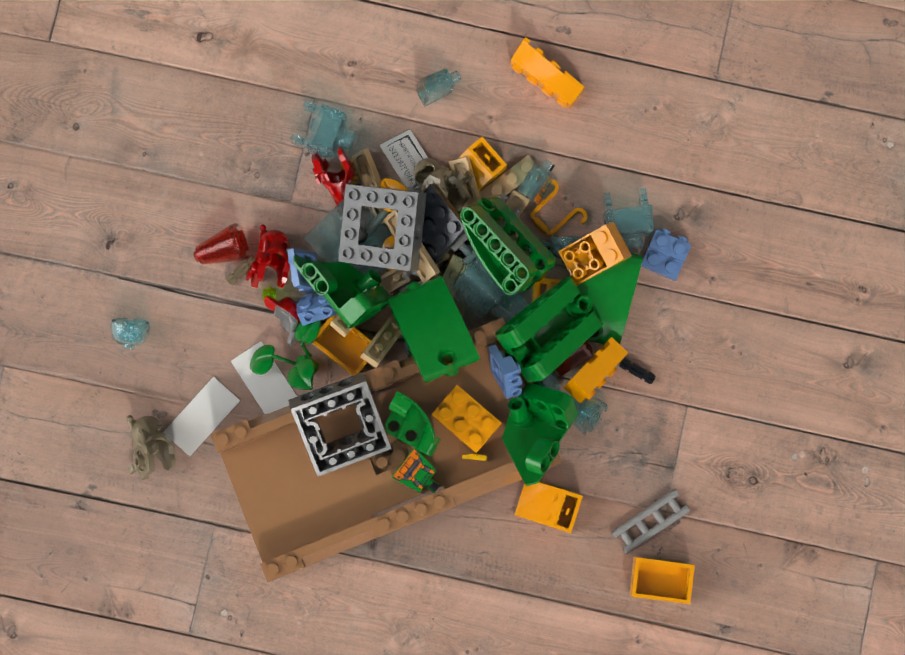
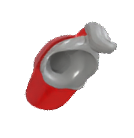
M266 296L264 299L266 307L274 311V315L280 319L283 328L290 333L288 345L291 347L296 340V327L300 323L297 315L298 302H295L290 297H284L277 301Z

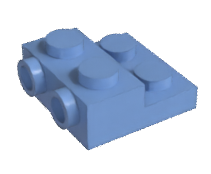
M661 228L659 231L656 229L642 260L641 267L676 281L692 244L688 243L689 240L683 236H678V238L671 236L669 230Z
M296 248L287 250L293 287L299 288V292L314 293V289L293 264V256L296 254L302 258L316 261L318 260L317 253Z
M317 293L306 294L300 297L297 303V315L302 326L338 315L325 297Z
M496 345L488 347L491 373L504 396L508 399L520 395L522 392L520 387L522 380L519 375L521 373L519 363L514 362L511 355L505 357L503 351H499Z

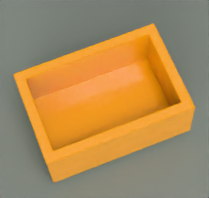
M337 315L329 317L320 328L318 336L312 344L351 376L362 373L369 363L360 356L371 340L355 327L343 337L330 326L331 321Z
M458 385L455 386L431 414L434 419L475 454L502 424Z
M634 557L629 596L690 604L695 565Z

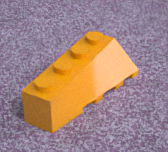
M525 37L511 59V68L516 73L525 75L527 81L535 86L537 84L541 87V91L545 95L553 96L557 99L556 102L560 106L571 109L584 92L585 87L567 71L562 73L560 66L554 60H547L543 54L544 52L538 47L536 49L529 45L530 40Z

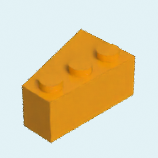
M611 337L563 388L579 403L585 398L589 401L596 393L594 389L596 387L600 389L607 382L605 377L608 376L610 378L617 371L615 367L628 352Z

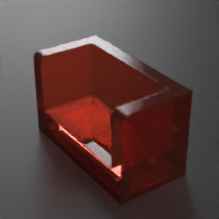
M585 341L556 368L560 376L593 356V348L589 342Z

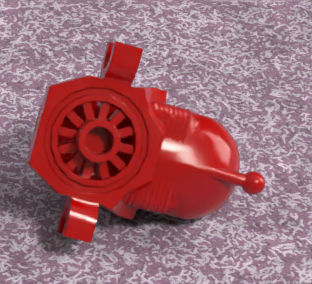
M340 146L338 147V157L343 165V170L337 173L328 171L327 168L330 165L325 158L323 161L318 152L312 154V163L314 165L312 170L318 186L322 182L333 197L338 207V212L343 213L346 184H351V181L354 179L355 169L349 157Z
M262 224L260 225L261 232L255 260L251 263L250 270L246 273V280L248 281L251 278V287L258 288L259 281L263 280L265 268L269 266L277 273V286L283 288L290 269L288 252L286 251V249L290 248L289 239L285 233L279 230L267 231L266 226ZM276 253L284 258H277Z

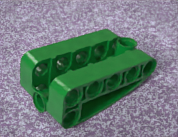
M494 196L488 199L482 197L477 204L462 209L460 213L461 221L476 255L493 280L506 294L513 295L519 291L525 293L535 283L541 281L554 267L556 262L554 255L499 197Z
M630 252L632 256L577 285L582 296L586 295L591 299L592 309L603 323L601 328L597 330V337H590L587 340L588 342L604 345L612 337L619 344L621 343L643 255Z
M442 276L424 283L413 282L406 288V291L387 298L394 319L425 384L442 377L443 374L455 376L459 372L460 367H465L480 360L468 329Z
M571 276L563 279L531 302L494 334L506 351L505 357L511 355L514 362L519 363L521 374L527 382L545 379L603 325L592 309L591 299L586 295L582 296L580 289Z

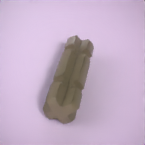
M253 254L246 258V262L243 261L233 270L232 274L230 273L225 278L230 285L233 286L238 282L237 279H241L250 270L251 263L255 260Z

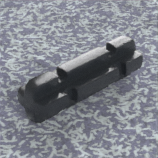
M626 358L620 363V368L625 371L629 370V373L641 380L644 379L648 384H652L656 378L655 374L648 373L646 369L635 363L632 364Z

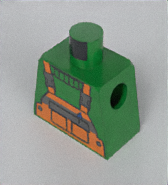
M415 447L392 476L394 480L419 493L424 487L435 493L441 485L432 478L436 473V469Z

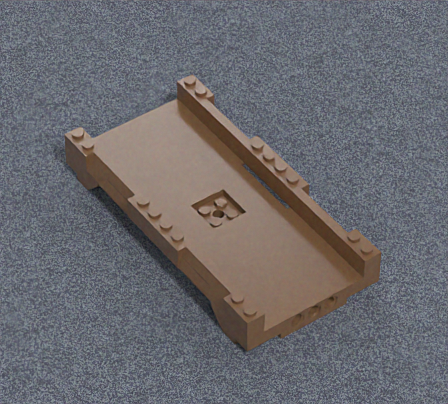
M503 317L468 331L480 360L465 367H460L459 372L455 376L443 374L442 377L425 384L413 357L399 362L395 360L363 373L371 393L400 381L403 383L401 386L373 396L384 429L386 421L392 412L389 410V406L396 391L412 399L424 411L431 422L435 436L441 439L432 457L422 452L420 453L436 469V473L432 478L441 484L440 487L444 486L445 489L372 518L371 515L430 492V490L424 487L419 493L392 478L414 447L387 433L386 429L385 432L390 446L393 447L391 455L385 456L383 453H379L318 477L291 412L290 405L250 421L244 420L210 434L217 453H220L249 526L262 560L260 565L267 582L522 480L502 440L510 414L508 402L515 397L506 399L490 368L488 347L496 345L499 351H503L504 355L506 353L494 335L506 324ZM519 373L522 380V385H520L521 389H523L528 382L525 380L523 375ZM456 385L462 388L502 423L476 453L487 456V461L462 459V455L475 453L431 416ZM354 404L333 413L329 412L326 416L321 415L317 417L326 443L363 430ZM393 421L388 427L391 432H396L399 430L400 425L398 422ZM408 431L406 433L408 441H414L417 438L415 431ZM559 453L548 469L562 464Z

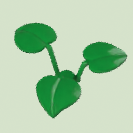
M321 320L302 326L300 321L296 327L295 338L301 341V346L306 355L299 356L296 362L274 355L275 348L272 345H263L255 351L251 358L250 369L257 375H263L272 368L273 359H278L296 366L288 373L287 381L289 385L300 390H312L313 377L319 368V364L311 358L312 354L306 348L305 343L311 344L317 338Z

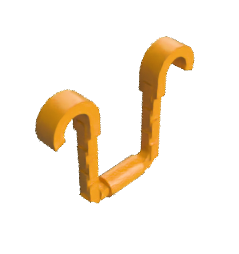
M553 179L550 184L554 186V191L530 212V219L547 236H553L576 213L583 215V219L580 221L581 225L587 220V212L583 208H575L552 230H548V227L539 217H535V214L558 192V183Z

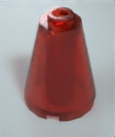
M233 223L196 246L194 251L195 260L201 264L247 260L249 255L246 256V251L249 250L243 231H238L236 228L239 225Z

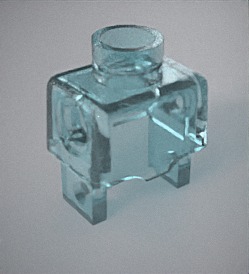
M304 101V111L316 114L317 117L312 119L309 140L292 134L290 138L291 143L306 148L310 154L318 152L321 157L327 159H334L340 146L344 151L350 152L356 137V131L347 128L348 120L346 114L325 104H322L321 107Z
M646 187L639 189L640 206L613 210L610 192L603 195L605 212L602 217L604 225L611 222L615 223L629 251L644 248L643 237L649 236L654 230L652 205L648 203Z

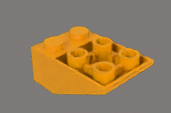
M483 137L479 138L459 157L469 156L479 192L507 168V164Z
M614 222L605 224L558 251L576 285L632 256Z
M540 482L530 486H526L524 483L514 515L571 533L583 496Z

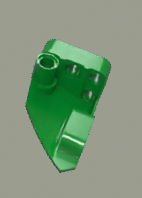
M296 254L293 256V264L314 291L325 297L349 329L363 323L389 305L387 298L391 296L383 286L378 287L382 279L374 270H369L364 275L349 263L321 262L319 260L305 259Z
M527 383L522 389L521 394L508 402L510 414L502 440L526 486H530L540 482L556 458L560 449V442L578 417V411L573 398L569 394Z
M396 391L389 406V410L392 412L385 424L387 433L432 457L441 439L435 436L431 422L424 411L412 399ZM393 421L398 422L400 425L399 430L396 432H391L388 427ZM408 431L416 432L417 438L414 441L406 439Z

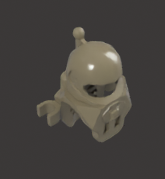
M432 158L422 159L416 164L414 177L421 185V192H424L430 184L435 183L459 213L470 198L466 183L471 180L472 174L469 171L466 173L460 171L457 175L448 167H444L439 161Z
M128 415L127 421L132 430V446L134 449V463L128 467L130 475L137 471L142 480L149 479V475L155 471L153 455L162 462L164 469L172 470L176 464L174 444L169 436L159 431L162 428L161 422L153 416H144L134 420L133 416Z

